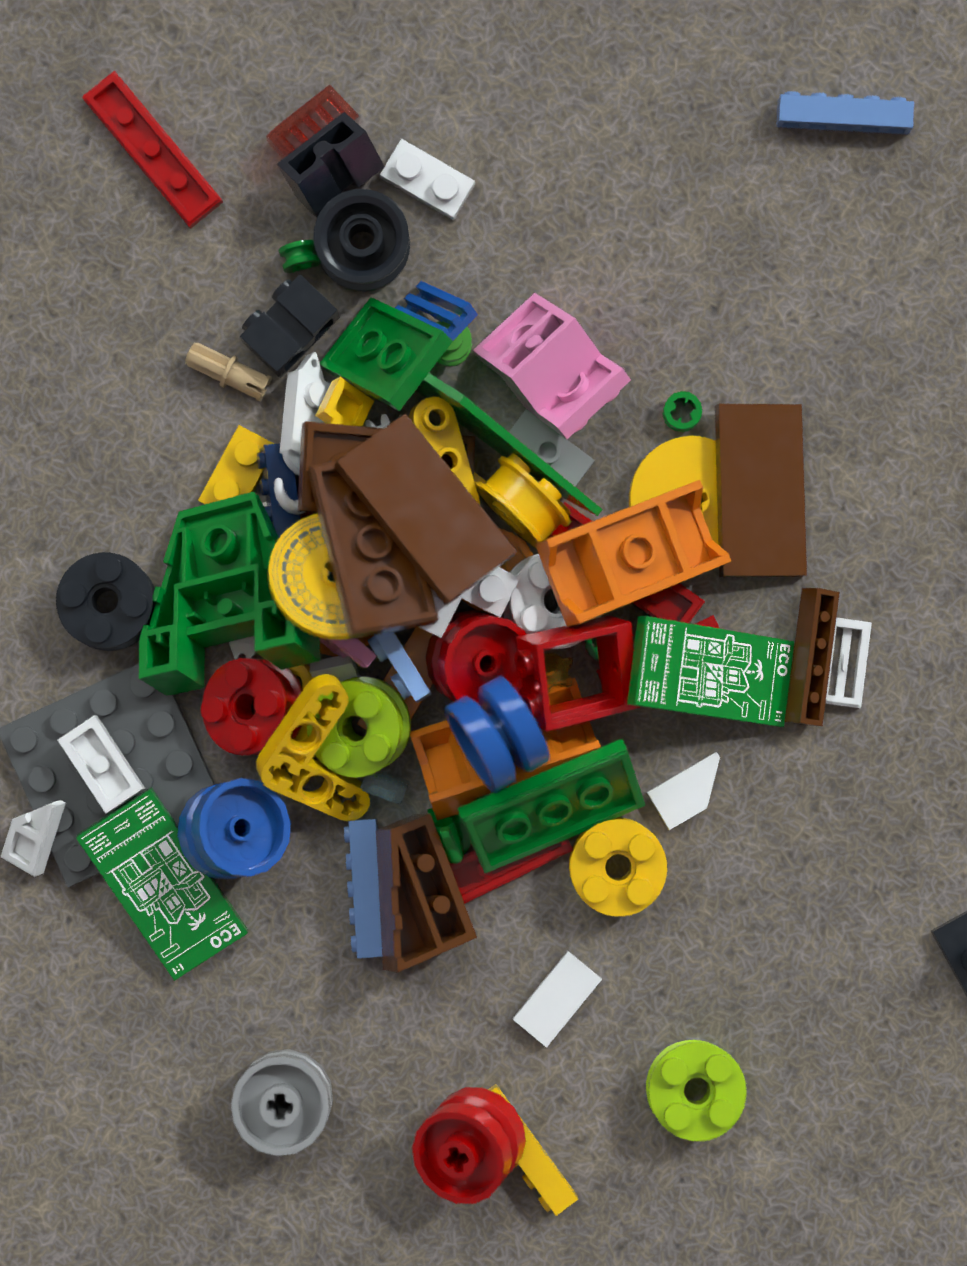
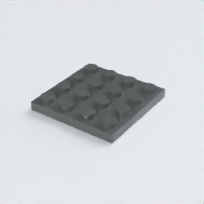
M139 663L0 727V738L32 809L36 810L58 800L66 802L51 851L67 887H71L100 873L76 839V836L110 813L104 812L58 742L59 738L92 716H98L145 787L143 791L128 801L152 787L177 825H179V816L187 801L202 788L215 785L175 695H164L140 680Z

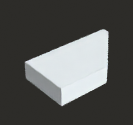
M717 752L647 792L668 830L707 809L720 760Z
M58 800L13 818L1 858L34 877L43 874L66 802Z

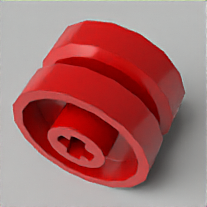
M476 610L455 613L442 638L433 634L429 639L425 656L428 676L437 691L453 702L463 696H467L480 705L478 698L479 687L497 676L504 677L521 697L523 695L521 676L515 666V653L518 651L516 637L527 634L511 620Z
M483 1087L462 1088L451 1093L416 1131L412 1146L415 1168L424 1184L439 1197L456 1204H476L489 1198L521 1160L526 1144L524 1125L515 1108L500 1094Z

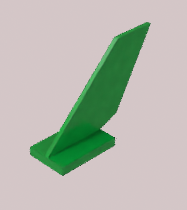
M370 297L321 360L320 366L336 378L342 377L360 391L398 411L401 410L415 390L425 398L439 397L444 399L452 406L458 423L502 456L508 458L512 453L516 454L531 469L529 474L538 483L543 478L546 479L559 491L562 498L596 516L603 510L467 397L429 373L453 342L444 331Z

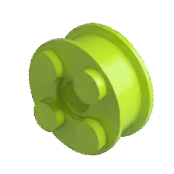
M358 676L341 682L348 695V705L315 753L318 760L329 770L342 776L355 778L374 774L397 760L405 750L411 732L409 710L397 690L378 678ZM332 692L328 696H324L321 694L318 697V700L320 702L324 698L331 700L334 697V695ZM317 712V714H316L315 716H316L317 718H320V715H319V713ZM354 716L362 718L366 723L367 733L365 737L359 736L353 730L352 720ZM307 725L308 737L311 735L313 730V727L311 725Z
M685 1040L666 1047L655 1058L647 1075L646 1095L652 1112L666 1130L685 1140L707 1141L726 1133L740 1118L746 1102V1082L741 1068L726 1051L709 1042ZM693 1078H702L707 1084L705 1095L696 1101L687 1099L684 1095L686 1083Z

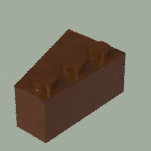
M413 814L377 829L376 845L383 970L398 973L477 938L431 814Z

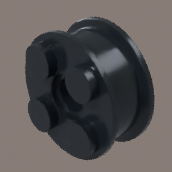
M353 189L335 196L320 211L314 226V246L321 261L320 264L325 273L335 283L349 290L367 292L390 284L403 271L410 253L408 224L402 210L388 196L370 189ZM359 232H368L374 237V241L368 248L357 249L350 243L352 237Z
M110 552L93 553L76 561L64 573L56 593L57 613L67 632L81 643L102 651L125 649L137 643L143 625L150 624L156 605L153 602L155 588L148 575L129 558ZM106 591H114L118 597L116 608L110 613H100L97 608L99 596Z

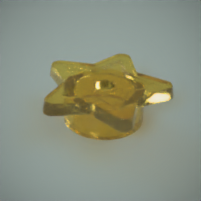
M544 653L548 693L557 687L572 686L573 679L568 674V671L573 665V659H562L555 653Z

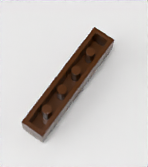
M802 588L785 722L808 726H823L840 592L822 588Z

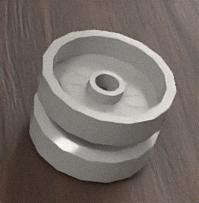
M291 1049L270 1051L253 1061L237 1082L231 1101L233 1123L242 1139L259 1152L274 1156L296 1154L313 1144L325 1128L333 1103L331 1081L322 1065L306 1053ZM278 1094H285V1101L292 1104L287 1107L280 1106L276 1100Z

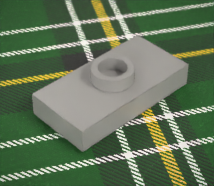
M527 409L509 431L510 434L575 487L595 462L593 458L539 420Z

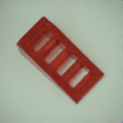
M328 85L279 123L266 135L268 144L283 159L295 150L286 139L290 134L301 144L308 140L298 128L302 123L314 134L321 130L310 117L314 112L327 124L334 120L322 106L327 100L341 114L345 112L354 121L359 117V114L331 85Z

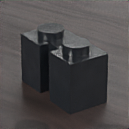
M345 112L277 163L296 198L316 218L323 207L332 198L342 193L349 185H356L359 188L385 167L367 132Z
M301 274L293 282L290 279L285 280L272 295L276 303L266 313L257 310L251 314L242 326L244 332L240 335L243 343L280 379L340 318L338 310Z

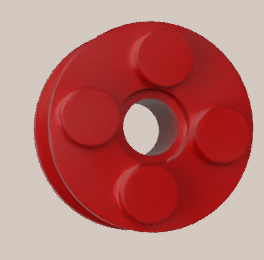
M234 659L219 667L209 679L202 698L201 715L208 734L220 748L235 755H259L303 690L297 677L290 669L280 670L265 659ZM253 700H254V708H255V710H256L255 715H253L252 710H251V705H252ZM302 725L292 731V740L296 738Z

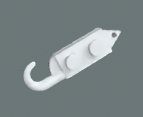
M316 352L306 355L296 370L287 373L279 453L283 454L286 465L297 475L300 472L302 423L305 421L325 423L315 415L330 383L324 380ZM276 478L274 481V492L281 507L291 514L299 515L306 513L298 512V500L290 499L284 490L283 480Z

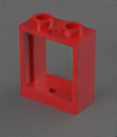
M609 615L568 627L561 626L516 637L518 651L515 653V666L521 676L523 690L521 699L540 729L550 731L640 708V706L627 705L634 652L631 622ZM596 637L602 693L550 706L543 650Z

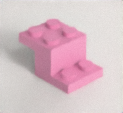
M536 293L527 299L472 350L486 366L502 377L528 411L565 439L581 430L599 409L616 398L620 390L631 381L622 367L601 355L573 316Z

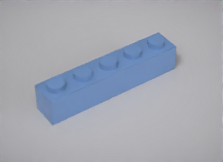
M789 91L780 94L777 101L776 127L909 134L913 128L914 101H906V98L903 97L880 100L878 96H866L864 99L853 98L849 94L827 97L824 93H813L811 96L800 95L799 92Z
M377 819L348 821L349 826H344L345 843H350V854H346L347 870H352V881H348L347 886L348 897H353L354 908H349L350 925H355L356 932L355 936H351L352 952H357V959L382 957L376 845Z

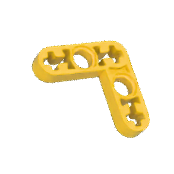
M329 674L318 675L307 683L258 755L256 769L263 784L270 790L343 821L357 820L368 811L370 806V797L362 782L355 777H346L334 773L321 762L313 759V756L348 705V695L340 680ZM332 692L334 695L331 700L326 698L321 702L318 700L321 694L328 696ZM317 712L319 713L320 718H317L315 716ZM304 724L313 727L312 733L308 738L300 741L291 739V733L296 727ZM284 762L287 770L293 774L292 779L288 772L276 768L271 773L270 768L272 766L280 767ZM312 776L324 777V782L319 789L315 791L303 790L304 782ZM335 788L338 794L345 798H351L355 794L356 800L354 802L346 800L342 804L339 796L334 793Z

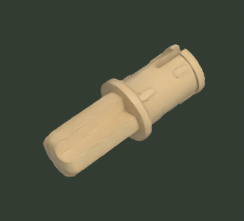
M194 343L186 356L185 363L187 366L220 381L219 386L225 388L228 385L256 398L259 402L263 399L267 390L265 388L267 385L269 386L272 379L271 376L238 362L237 356L233 355L232 358H229L200 343Z

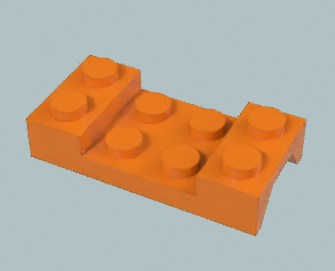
M700 480L535 544L567 627L582 623L732 562L729 553L711 538L700 509L703 492Z
M575 678L548 686L550 706L582 698ZM447 720L410 732L437 821L459 814L457 808L477 800L478 797L493 793L485 786L470 765L457 743ZM590 721L550 731L540 729L550 753V761L531 772L520 769L514 763L515 781L508 786L601 748L599 740L594 735Z

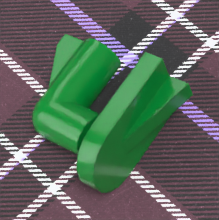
M433 808L427 809V813L431 814L448 862L452 864L460 863L471 845L460 814L437 821Z

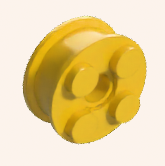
M514 453L508 458L501 456L498 459L501 467L485 483L480 481L475 483L477 492L487 505L534 548H536V543L546 540L560 524L567 527L571 523L568 517L571 512L559 500L562 497L559 491L544 478L538 483L529 474L531 469Z
M618 817L598 823L589 830L582 832L572 847L569 871L574 888L580 898L599 913L616 917L636 914L650 906L664 887L667 876V860L663 847L650 830L636 821ZM617 854L626 856L630 863L627 874L621 878L610 877L605 870L607 860Z

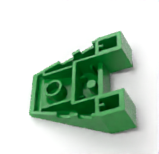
M255 492L178 512L163 563L167 565L161 587L155 586L153 593V602L156 603L150 624L143 625L139 638V679L164 695H175L205 688V648L255 636V652L280 670L320 661V637L311 635L296 627L282 614L273 600L268 582V567L273 548L279 536L258 494Z

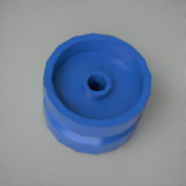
M497 676L479 687L478 698L480 705L473 699L463 696L444 707L447 722L457 743L476 774L493 793L498 792L515 781L514 763L520 769L531 772L550 761L548 747L537 723L519 694L502 676Z
M239 778L202 788L187 801L179 816L178 839L183 855L194 869L204 875L218 879L250 877L268 871L282 858L289 844L291 822L286 804L275 791L267 788L259 780Z

